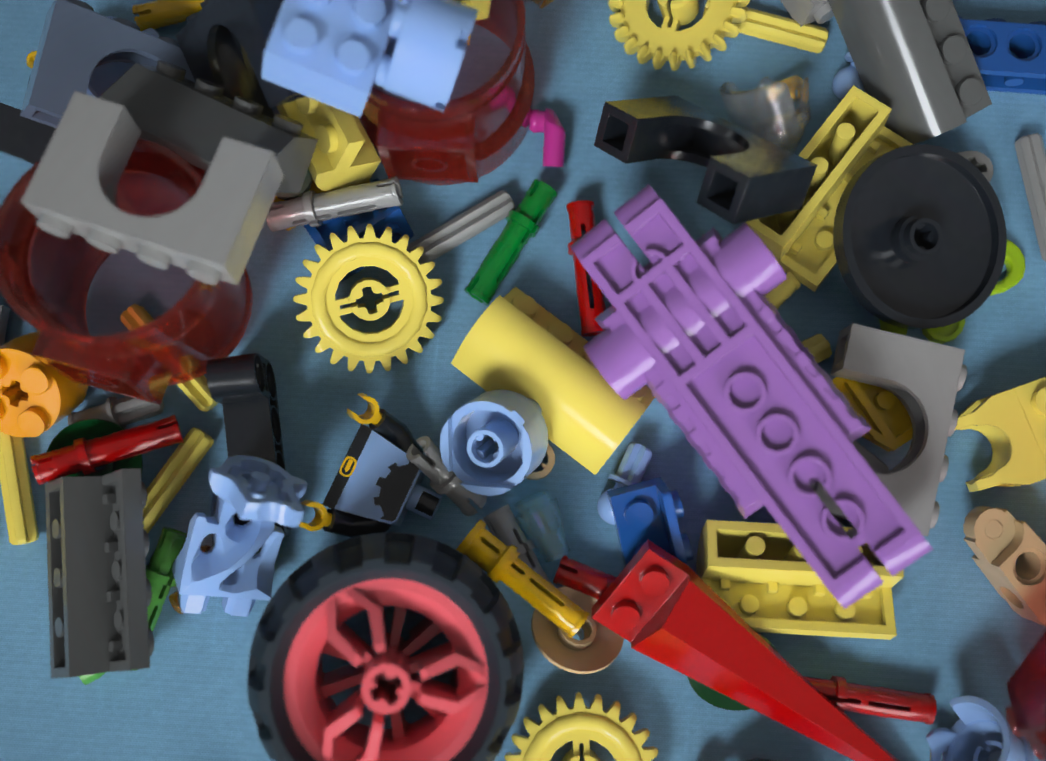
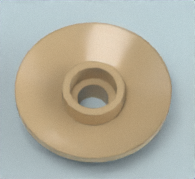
M566 586L558 587L559 591L590 614L576 633L580 640L568 637L567 633L538 610L534 609L531 618V631L537 648L553 665L571 673L590 674L605 669L618 656L624 638L592 619V606L598 599Z

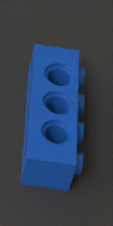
M958 16L970 48L975 53L973 56L987 91L1046 95L1045 21L1025 24L1007 22L1002 18H991L983 21L963 19V17Z

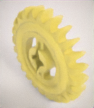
M608 0L609 8L615 12L609 16V22L612 27L618 28L615 30L614 36L618 42L624 43L625 53L628 55L637 53L638 63L645 64L653 58V67L655 70H659L666 61H669L671 70L677 71L681 61H686L691 69L696 66V57L701 56L706 62L711 61L712 55L710 50L712 48L719 51L727 49L723 38H735L739 35L738 28L733 23H742L747 19V13L743 7L747 6L751 0H710L709 7L703 18L692 27L679 31L680 27L689 24L699 12L698 0H657L664 19L661 28L656 26L649 17L650 0Z
M367 224L364 237L359 238L355 229L352 226H348L346 242H343L335 233H331L330 240L333 249L329 251L323 246L316 244L314 248L321 260L319 262L308 259L303 260V265L312 273L311 277L298 276L295 279L296 283L307 289L306 293L293 297L294 302L307 305L306 310L296 315V320L311 321L312 323L303 333V337L312 338L319 336L321 338L315 347L316 353H321L328 348L333 349L330 358L331 364H336L343 356L348 357L347 367L349 371H353L359 361H364L368 374L373 372L376 361H380L384 369L390 371L391 357L394 356L403 364H407L406 349L410 348L417 353L423 352V348L417 340L419 336L429 339L434 338V333L426 326L427 322H440L442 320L440 315L431 311L432 306L440 305L444 302L443 297L431 294V290L440 286L442 280L439 278H427L426 276L435 267V262L429 261L420 264L418 261L424 252V248L418 246L408 252L406 250L409 242L407 234H404L396 243H393L391 227H386L381 237L376 238L373 226ZM376 266L391 273L398 281V284L385 287L382 282L372 277L362 278L352 285L349 296L335 299L339 282L348 272L359 267ZM365 287H371L374 294H382V298L375 301L376 308L372 310H367L364 303L357 304L356 299L363 297L362 289ZM395 291H398V292H399V294H395V295H391V296L388 295V294L391 293V292H395ZM403 300V305L397 319L389 327L378 332H362L353 329L341 318V315L354 313L360 319L374 321L387 313L390 303ZM350 304L348 307L340 308V305Z
M576 692L573 707L568 708L562 696L557 695L555 713H552L544 704H539L540 723L529 717H524L523 724L529 735L512 734V741L521 752H507L505 760L550 761L555 751L572 741L573 749L568 751L561 761H580L579 743H583L582 755L584 761H600L597 754L590 750V740L596 741L607 748L615 761H651L658 755L659 751L654 746L641 747L648 739L650 731L647 728L632 732L637 716L634 712H631L620 720L621 705L619 701H614L607 711H604L602 697L599 693L594 696L590 707H585L582 694Z

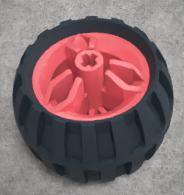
M400 532L365 534L341 541L315 554L300 565L273 595L260 618L250 649L247 678L249 707L253 712L257 725L258 737L268 756L273 761H494L501 751L503 742L511 726L515 723L519 711L524 675L523 649L515 618L501 591L492 579L467 556L444 543L420 535ZM384 606H395L391 633L386 632ZM408 608L425 615L426 618L409 631L410 638L405 641L400 635ZM367 610L369 612L373 637L371 646L363 641L344 621L361 611ZM441 631L444 632L449 640L447 643L410 657V655ZM323 653L351 663L324 673ZM453 668L450 684L430 679V677ZM362 683V687L339 705L335 704L331 697L332 695ZM409 697L415 700L428 713L412 724L405 720L403 706L406 705ZM364 704L373 710L370 727L357 722L363 714ZM384 714H390L392 726L390 729H383Z

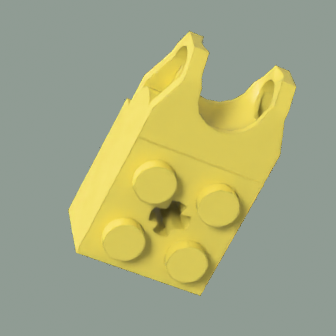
M1046 376L974 401L958 415L955 430L971 429L979 431L986 436L992 448V459L988 467L978 473L974 479L966 482L969 492L981 491L991 487L1030 485L1046 479Z

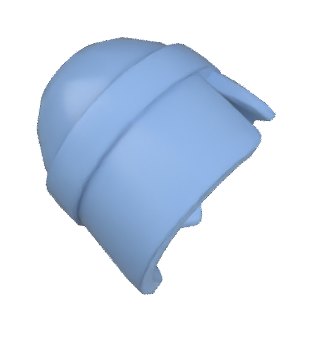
M967 695L953 698L950 701V705L960 719L951 729L945 727L936 728L926 735L930 746V761H941V754L943 761H1035L1033 746L1024 731L991 703L975 696Z

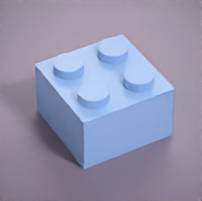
M284 0L264 51L261 78L361 117L389 39V30L398 4H401V1Z

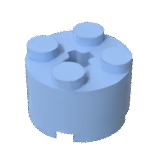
M402 0L395 11L388 35L391 37L386 54L384 53L374 84L383 87L388 92L444 112L465 53L469 35L472 32L478 14V9L455 0Z
M510 390L488 391L462 405L447 420L440 435V453L447 470L454 472L462 481L460 485L465 489L485 496L503 494L521 483L540 465L548 446V430L539 404L533 399L526 398Z

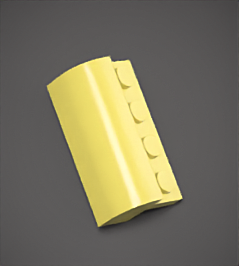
M854 85L798 155L817 165L802 208L745 222L769 249L779 265L786 270V273L790 271L800 283L813 292L818 289L837 264L833 244L834 219L840 198L852 177L865 164L877 156L896 148L914 145L885 127L892 109Z
M304 97L276 106L280 115L303 124L301 132L318 139L308 170L319 189L328 192L369 182L381 159L357 116L310 97Z
M516 286L506 296L502 297L499 295L488 306L466 335L451 362L454 367L487 392L492 390H510L536 401L541 407L542 416L546 422L548 439L594 475L598 473L655 398L652 390L645 385L626 400L622 399L600 374L587 355L584 345L588 341Z
M706 520L698 543L696 574L754 631L759 633L891 640L897 635L892 587L904 577V571L902 570L892 576L867 542L858 548L884 583L844 609L779 524ZM842 527L845 532L851 529L850 527Z

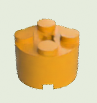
M30 332L0 346V432L23 438L40 436L72 413L84 401L88 390L87 371L82 361L77 363L69 352L72 348L64 340L44 332Z

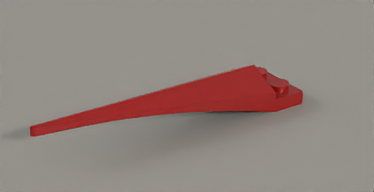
M650 540L645 542L592 606V619L631 642L632 649L854 761H899L787 662L687 564Z

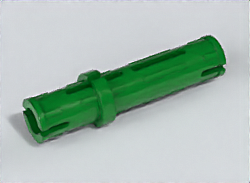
M534 179L515 211L510 210L506 216L507 224L503 228L502 233L491 247L474 277H472L464 289L469 296L480 303L489 305L496 290L512 268L525 244H527L530 237H536L540 230L538 225L542 217L558 196V193L550 185Z

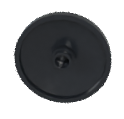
M915 144L896 148L877 156L865 164L846 186L837 206L833 228L836 261L842 278L852 295L875 317L891 325L906 329L944 327L959 322L974 313L995 288L1006 256L1007 236L1003 211L998 197L986 177L963 156L949 149L929 144Z

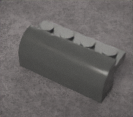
M828 0L866 93L892 109L885 124V127L912 144H916L966 123L967 117L992 104L952 0Z
M120 469L104 476L61 477L46 483L51 678H70L105 672L150 668V656L154 650V636L152 630L148 627L147 607L151 602L152 588L150 581L146 578L145 557L149 552V536L143 526V509L147 502V489L145 484L141 482V469Z

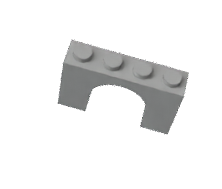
M75 91L21 200V203L38 218L36 224L43 230L62 238H68L70 233L87 237L86 241L109 253L117 254L120 248L137 253L136 257L156 268L167 269L169 264L187 269V274L207 284L217 285L219 280L238 285L284 177L274 152L223 136L200 189L189 202L181 208L161 216L141 217L131 215L119 209L117 187L139 139L141 130L125 106Z
M852 323L839 332L830 375L881 387L894 394L905 406L913 429L910 448L904 459L896 467L886 473L876 475L921 534L928 536L929 530L936 525L940 512L939 502L935 501L938 484L945 479L949 467V458L944 454L947 439L954 433L958 421V412L954 409L956 394L962 389L966 380L967 367L965 364H962L965 350ZM820 481L811 486L834 517L849 520Z

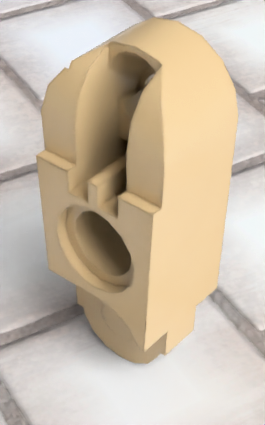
M988 506L975 507L967 514L963 525L966 536L964 540L975 554L972 559L1013 611L1025 619L1046 627V544L1026 522L1016 520L1008 510Z

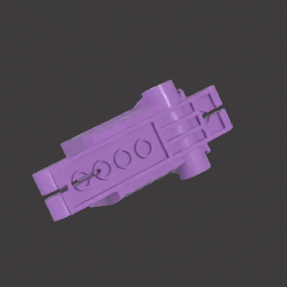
M648 184L613 213L651 261L650 263L642 267L606 219L602 220L570 246L580 260V263L612 304L611 307L595 318L603 331L584 345L587 355L600 374L624 400L647 384L658 402L667 410L668 415L676 426L680 427L686 435V439L701 455L707 467L719 479V483L725 491L729 492L737 503L736 507L743 517L747 518L762 506H765L844 609L884 583L858 548L865 542H867L892 576L933 550L919 529L852 445V442L872 428L862 416L856 414L850 406V402L842 392H839L825 370L821 369L814 360V356L807 347L803 346L796 333L785 323L775 306L765 297L767 293L785 281L787 276L769 249L746 223L740 225L723 239L713 227L698 240L694 241L664 201ZM820 481L854 527L845 532L811 487L816 482Z

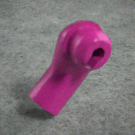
M546 108L545 111L539 109L532 110L530 112L529 130L533 133H544L542 166L564 168L566 131L557 114L550 108Z

